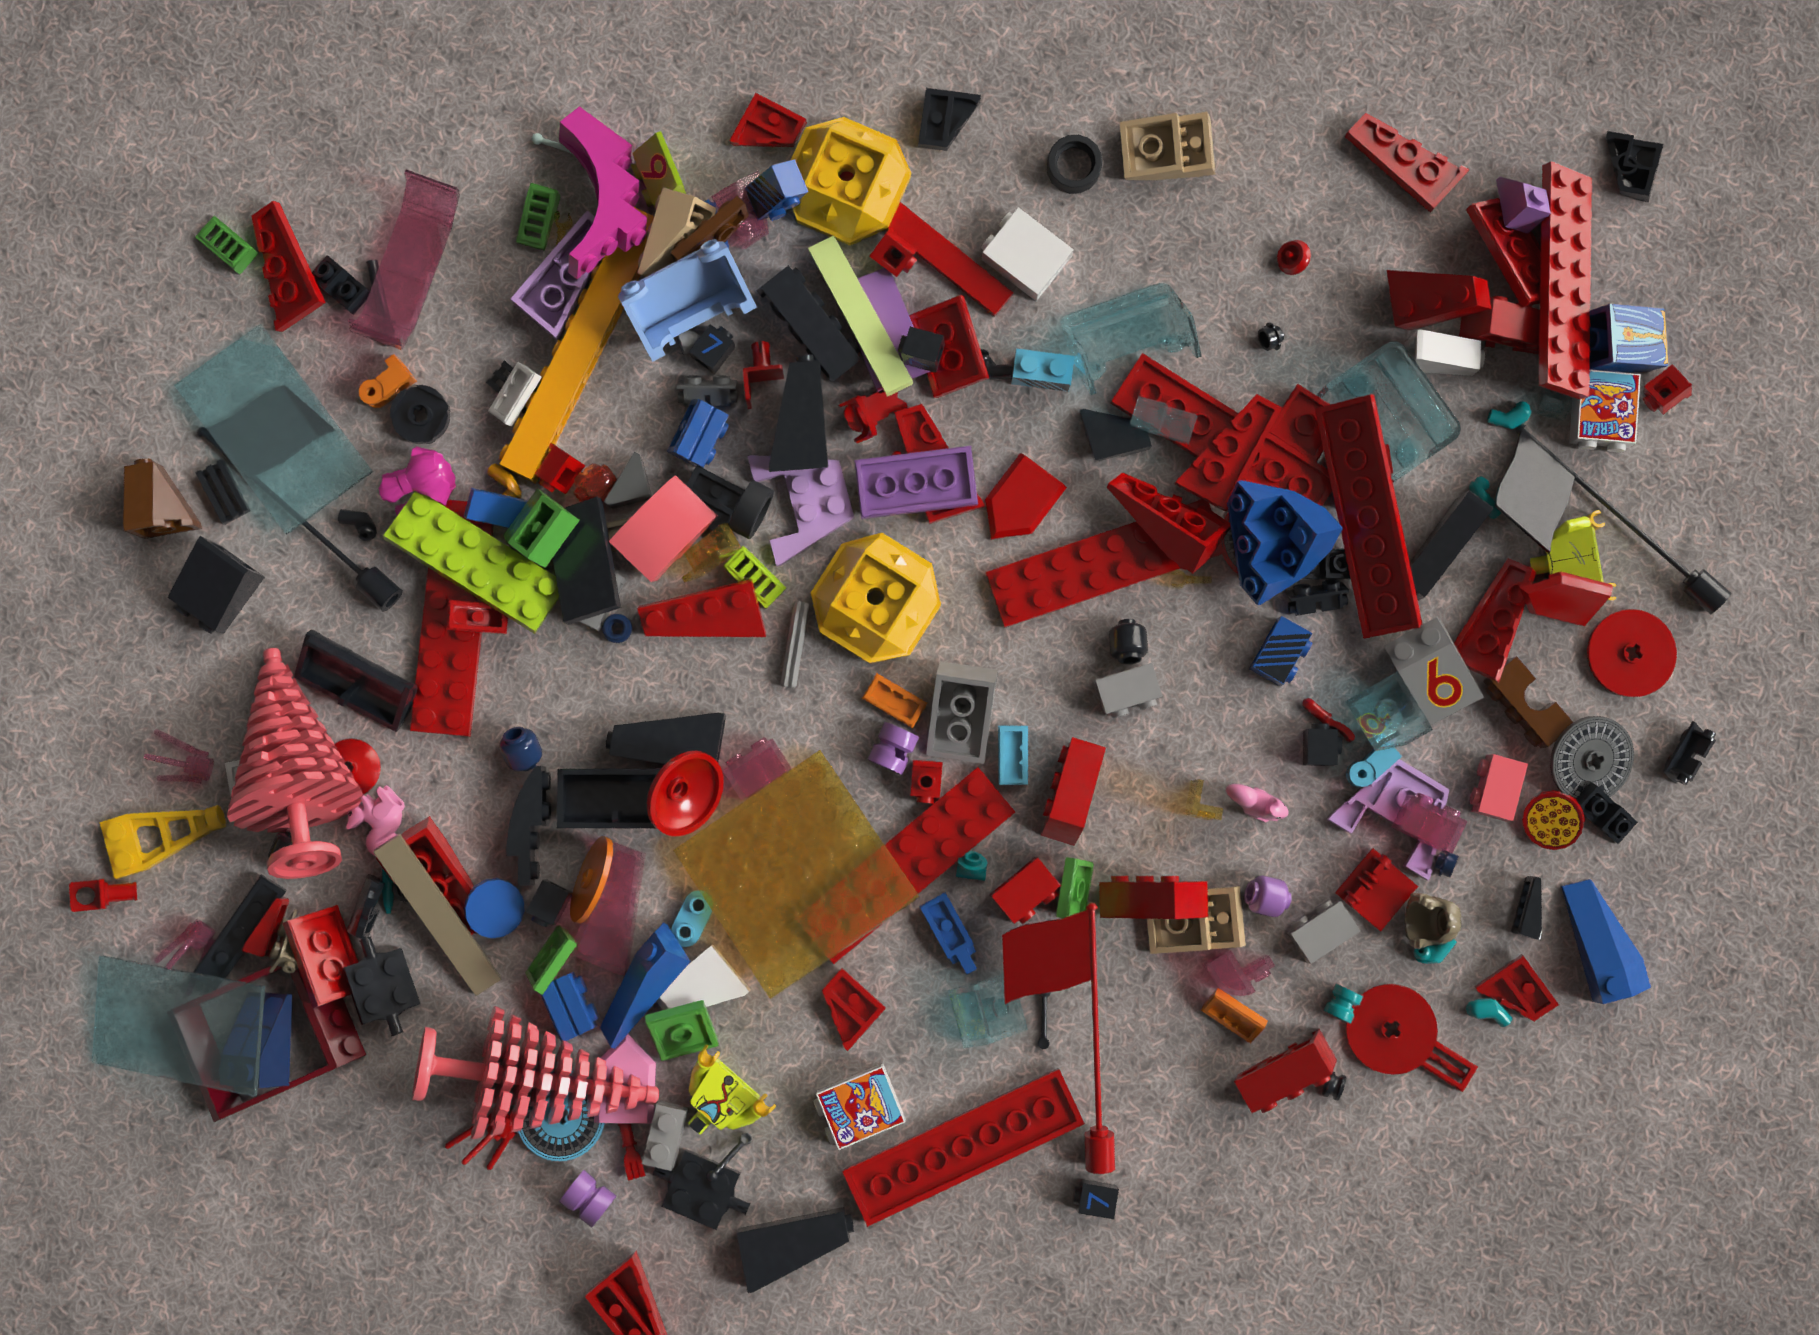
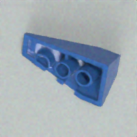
M1588 879L1561 886L1592 1002L1606 1004L1633 997L1651 988L1642 956L1592 880Z
M663 923L635 954L600 1026L611 1048L615 1049L691 962L666 923Z

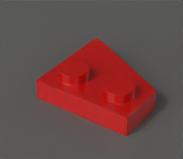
M755 93L729 141L733 146L794 147L807 124V119Z
M1522 954L1474 986L1479 993L1498 1001L1500 1004L1515 1010L1534 1022L1559 1005Z

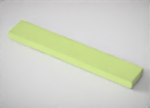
M833 235L809 247L808 250L886 396L888 397L912 385L913 380L835 236Z

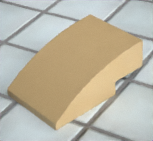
M1208 112L1183 116L1172 113L1120 122L1125 180H1164L1216 175L1211 119Z
M1240 886L1208 889V917L1147 919L1150 954L1246 946Z

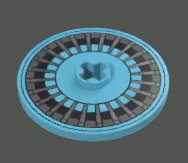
M532 1087V1089L530 1090V1092L528 1093V1096H527V1097H530V1101H531V1093H532V1091H533V1089H534L533 1087ZM550 1090L546 1096L548 1103L542 1125L530 1129L529 1114L533 1106H530L529 1101L527 1115L523 1121V1128L518 1133L527 1148L541 1158L551 1161L575 1159L588 1152L596 1144L603 1132L605 1123H594V1116L587 1117L588 1094H586L582 1102V1112L579 1119L568 1121V1115H566V1122L564 1124L561 1121L560 1123L548 1124V1115L551 1112L549 1099L552 1090ZM568 1092V1095H567L566 1098L564 1099V1105H565L564 1110H567V1111H568V1114H569V1108H567V1107H568V1098H569V1093H570V1092Z

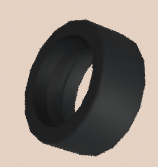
M1079 134L1067 135L1059 139L1051 147L1047 159V174L1051 183L1060 191L1069 194H1078L1089 190L1097 182L1102 169V154L1097 144L1090 138ZM1077 148L1089 155L1091 170L1085 178L1070 180L1060 174L1057 161L1065 150Z
M752 480L736 505L728 528L747 539H751L768 511L774 490Z

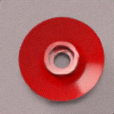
M345 739L335 743L336 750L339 751L345 764L347 762L352 763L353 770L351 773L363 795L369 792L377 783L381 771L380 759L374 748L358 739Z

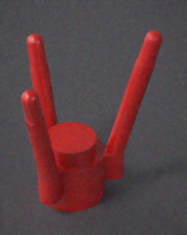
M491 1113L486 1117L488 1118L487 1125L489 1124L486 1128L488 1134L461 1161L463 1165H466L493 1138L497 1141L503 1138L486 1167L487 1170L493 1168L509 1141L517 1134L516 1132L511 1133L512 1126H510V1115L508 1113L505 1117L506 1124L503 1133L493 1136L490 1135L493 1125H490ZM474 1126L446 1143L445 1148L449 1149L469 1137Z

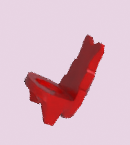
M884 391L873 392L868 396L858 395L838 405L839 408L845 406L844 416L849 427L855 432L862 433L854 439L856 444L877 436L875 427L878 425L877 421L887 418L889 413L895 410H903L908 407L905 401L898 398V392L887 397Z

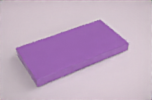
M883 268L857 279L898 352L902 335L907 336L910 326H914L892 274ZM857 342L876 391H882L883 389ZM904 364L911 378L930 372Z
M971 446L854 460L861 519L978 505Z

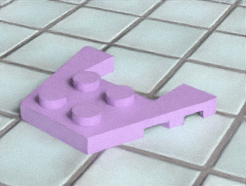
M747 456L755 481L761 482L784 476L799 532L770 540L777 567L783 565L795 555L800 554L809 546L854 518L839 460H828L829 466L827 468L769 472L771 456Z
M1399 759L1372 784L1362 787L1330 814L1327 820L1352 834L1368 808L1418 839L1403 867L1421 878L1429 880L1449 789Z

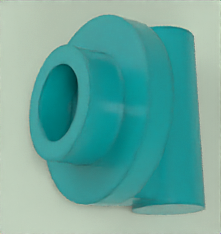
M967 852L962 858H958L956 877L985 881L987 859L978 852Z

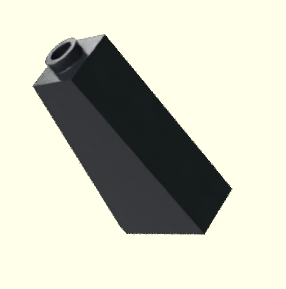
M813 355L795 356L796 362L789 363L769 462V472L827 468L829 466L820 360L814 361Z
M1471 491L1454 500L1410 562L1418 601L1427 596L1493 510L1492 506Z
M718 712L614 725L613 732L608 731L606 749H610L609 755L659 764H666L672 758L684 752L701 751L712 756L719 763L727 715Z
M841 1207L738 1228L736 1234L747 1292L753 1293L848 1243L850 1239L849 1233L854 1232L852 1215H846L845 1208Z

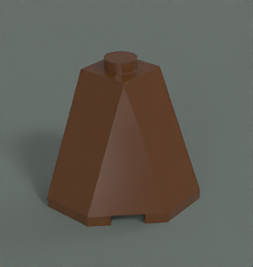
M145 458L135 460L134 465L124 466L123 527L125 532L148 539L202 529L201 522L162 465L152 461V459Z

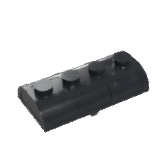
M311 629L305 634L294 678L337 700V704L341 706L346 705L397 732L412 708L418 689L417 685Z
M557 769V828L656 829L648 816L647 798L651 784L660 769Z

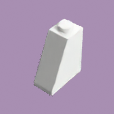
M1417 330L1405 342L1403 372L1473 376L1483 367L1485 352L1481 350V341Z
M711 945L680 973L660 996L657 1003L663 1010L704 1000L707 1007L745 996L751 989L716 947Z

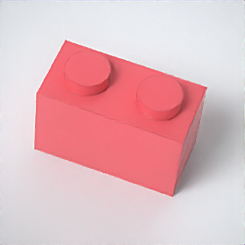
M1495 754L1486 755L1485 759H1481L1477 769V776H1480L1478 788L1474 787L1470 796V804L1473 805L1471 812L1502 821H1513L1528 764Z

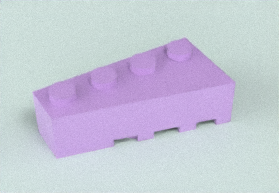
M589 211L584 213L510 298L518 309L556 341L560 339L569 316L578 304L581 292L586 288L591 278L592 271L589 273L585 272L578 279L568 273L570 252L584 239L593 224L595 217Z

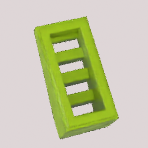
M742 546L723 567L733 578L741 582L746 581L743 577L756 566L758 570L748 580L752 579L754 584L763 574L767 577L755 589L758 602L767 609L787 588L745 546ZM747 558L749 562L737 572L735 568ZM773 583L775 587L763 598L760 594Z

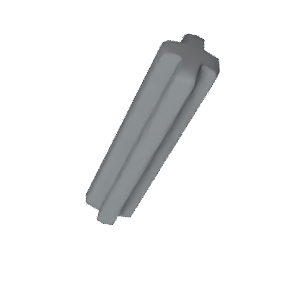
M795 601L793 603L781 677V685L783 687L795 688L797 686L809 604L806 602Z

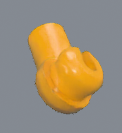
M493 463L488 468L487 474L506 488L502 495L521 498L522 490L513 475L497 463Z

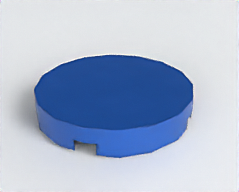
M499 878L485 879L476 884L470 890L464 903V916L471 929L480 936L488 938L504 937L513 932L521 923L525 912L524 899L519 890L510 882Z

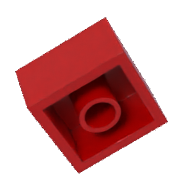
M1034 857L989 895L1013 924L1018 921L1024 924L1036 914L1033 908L1042 902L1047 905L1059 895L1056 889L1061 885L1038 857Z

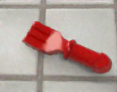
M1311 698L1303 700V708L1320 720L1321 724H1329L1330 728L1338 729V732L1348 742L1355 740V735L1346 725L1331 718L1332 713H1328Z
M618 1123L623 1142L622 1148L626 1147L624 1166L627 1179L629 1181L645 1177L646 1174L641 1155L634 1147L637 1142L634 1140L631 1123Z

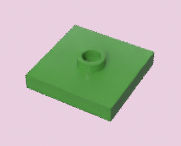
M1066 857L1056 917L1064 918L1086 910L1093 873V862Z
M561 925L556 926L525 972L532 988L541 995L544 994L577 945L569 931Z
M704 1000L645 1015L646 1025L661 1061L701 1051L706 1044L709 1045L707 1049L719 1046L718 1038Z

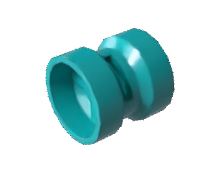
M1335 984L1332 993L1336 998H1332L1330 1002H1327L1323 1011L1351 1024L1354 1018V1008L1352 1006L1360 1005L1363 996Z

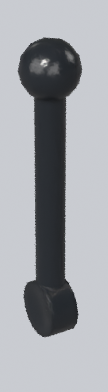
M1051 992L1039 994L1042 997L1041 1038L1038 1040V1046L1041 1049H1047L1050 1045L1047 1039V1004Z
M743 1133L739 1138V1143L714 1170L707 1172L706 1178L709 1182H715L718 1178V1173L744 1145L746 1146L751 1143V1134Z

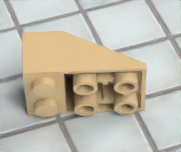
M663 188L661 195L658 196L655 203L656 212L653 223L649 225L647 230L645 250L641 253L638 260V274L647 277L674 263L671 251L674 250L677 242L683 238L687 239L696 231L697 226L702 221L709 220L715 215L717 208L695 196Z

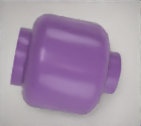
M1262 875L1250 881L1246 887L1245 902L1248 904L1249 909L1256 914L1278 917L1291 904V893L1288 892L1287 884L1281 879Z

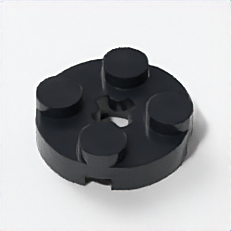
M415 385L416 387L400 391L394 398L390 408V417L392 418L395 431L408 442L432 444L445 433L449 426L450 406L445 398L430 386ZM423 407L426 408L427 418L416 422L417 417L413 414L414 411H420Z

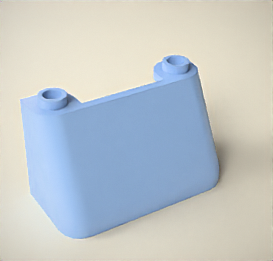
M716 239L705 242L701 249L639 281H630L624 284L618 295L652 362L665 356L663 347L667 342H669L670 346L675 344L674 337L724 311L729 316L733 314L731 310L733 308H740L744 314L757 308L727 245L723 241H717Z

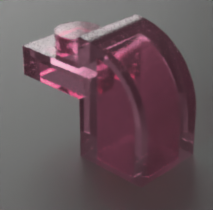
M1229 949L1224 950L1202 964L1212 982L1219 989L1236 996H1246L1255 993L1256 991L1250 981L1254 979L1255 982H1259L1271 974L1269 969L1275 966L1270 956L1264 954L1246 966L1241 967Z

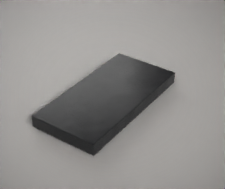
M598 496L565 507L567 511L579 519V522L553 556L563 622L567 625L621 608L603 501Z

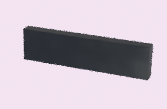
M261 874L192 972V976L216 990L219 989L244 953L242 948L275 899L282 898L287 890Z

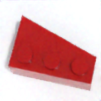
M1387 270L1395 327L1414 330L1491 309L1488 282L1485 279L1470 275Z
M1492 296L1490 297V310L1461 317L1459 337L1486 341L1485 347L1495 348V343L1513 347L1512 351L1539 354L1540 310L1533 308V305L1522 308L1520 302L1515 304L1508 302L1506 297Z
M1074 737L1071 738L1068 746H1062L1058 762L1063 764L1060 773L1055 772L1050 789H1053L1054 793L1052 799H1047L1044 807L1043 816H1046L1041 836L1075 846L1086 823L1106 747Z
M1320 1029L1312 1032V1038L1298 1045L1295 1042L1287 1046L1288 1050L1274 1057L1270 1056L1237 1075L1234 1082L1251 1113L1261 1110L1262 1113L1268 1112L1278 1105L1277 1101L1285 1097L1288 1100H1292L1304 1093L1303 1088L1312 1084L1318 1087L1331 1079L1330 1075L1333 1073L1337 1059Z

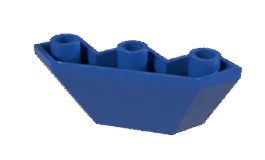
M1241 480L1237 481L1227 502L1240 586L1256 605L1263 604L1307 576L1332 550L1343 529L1326 508L1292 490Z

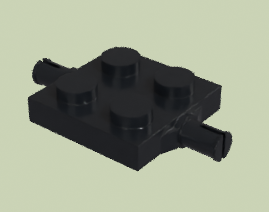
M371 936L361 939L359 942L365 957L358 963L342 968L360 1023L364 1025L375 1020H386L391 1037L401 1034L404 1031L402 1030L398 1015L408 1008L421 1004L403 950L399 948L387 953H376Z
M688 1149L685 1150L679 1165L674 1170L669 1171L655 1167L652 1174L668 1181V1192L661 1207L714 1230H717L722 1216L729 1208L746 1215L751 1203L734 1197L735 1185L741 1172L725 1166L718 1173L717 1180L709 1182L706 1178L707 1172L714 1170L719 1163Z

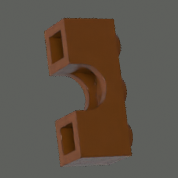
M1517 656L1509 658L1505 663L1499 683L1489 678L1483 680L1487 685L1485 690L1494 701L1498 702L1500 700L1506 707L1504 712L1514 724L1519 723L1526 731L1524 736L1534 747L1539 746L1540 748L1549 747L1573 721L1557 702L1548 703L1539 711L1529 707L1525 701V690L1536 678Z

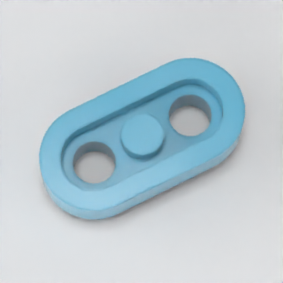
M693 891L686 897L671 927V931L682 947H689L698 942L712 915L714 900L706 891ZM697 899L702 900L704 903V908L701 911L694 909L693 904ZM684 926L691 930L688 938H684L680 934V930Z

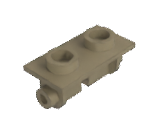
M294 909L288 919L283 918L278 927L276 935L281 937L279 942L274 943L269 954V959L273 960L269 971L271 973L276 966L282 967L286 973H293L298 969L282 924L296 917V909Z

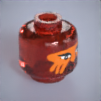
M592 463L574 478L576 489L573 493L580 502L598 496L604 503L617 478L605 464L600 466L599 464Z

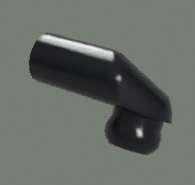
M981 349L989 379H1012V364L996 365L989 357V352Z
M340 509L338 514L339 524L354 525L360 534L358 537L362 541H370L376 537L377 527L368 513Z

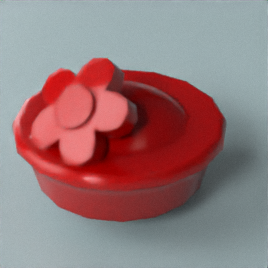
M1301 240L1286 242L1281 246L1277 254L1278 266L1287 275L1301 273L1306 269L1311 258L1310 248Z

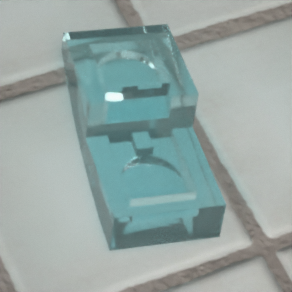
M1139 396L1130 425L1189 445L1197 415L1168 407L1166 403Z

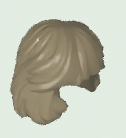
M1410 894L1405 912L1406 938L1411 946L1415 949H1421L1432 944H1445L1457 937L1462 925L1460 920L1461 911L1455 903L1427 894Z

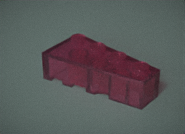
M619 842L613 843L612 862L604 889L590 916L581 923L575 937L577 945L570 955L625 976L630 966L645 852Z

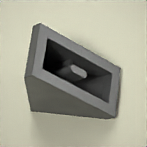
M636 452L631 456L604 501L612 509L646 501L652 497L643 459Z

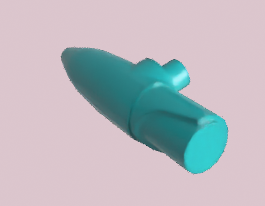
M382 869V882L385 883L382 890L383 904L386 913L390 914L394 903L393 881Z

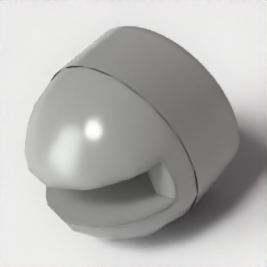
M692 330L676 336L683 355L689 354L690 349L699 339L696 332Z

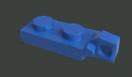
M946 892L919 906L952 964L960 961L966 974L975 971L977 967L970 956L976 952L973 946L974 943Z

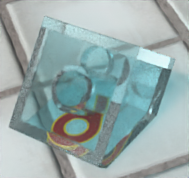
M1398 671L1345 701L1375 751L1407 745L1433 730Z
M1004 974L948 990L963 1049L988 1045L1028 1030L1020 998L1005 1005Z

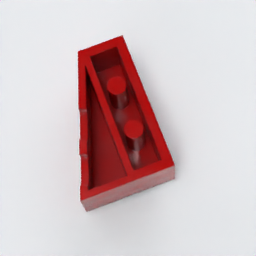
M1111 876V882H1099L1100 918L1208 917V881H1179V876H1161V881H1154V876H1136V881H1129V876Z
M637 1250L590 1288L585 1295V1298L615 1335H667Z

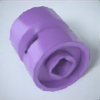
M884 722L878 735L880 744H874L868 760L902 775L909 761L906 755L913 752L919 737L900 727Z
M583 1170L559 1202L569 1210L579 1209V1218L592 1228L616 1198V1195L605 1186L597 1189L594 1177Z

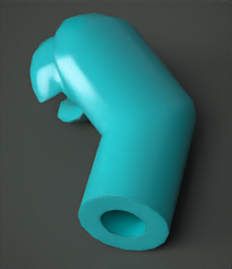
M1520 401L1516 403V407L1507 413L1491 409L1488 414L1487 423L1514 429L1530 418V405L1527 402Z
M1479 476L1474 482L1471 481L1469 491L1493 507L1488 516L1491 519H1495L1501 512L1494 507L1495 500L1486 492L1490 487L1489 481Z
M1453 939L1445 944L1414 949V957L1422 964L1441 963L1457 944V941Z
M1492 998L1476 999L1470 1001L1466 1006L1467 1014L1476 1019L1493 1018L1501 1027L1508 1026L1512 1021V1016Z

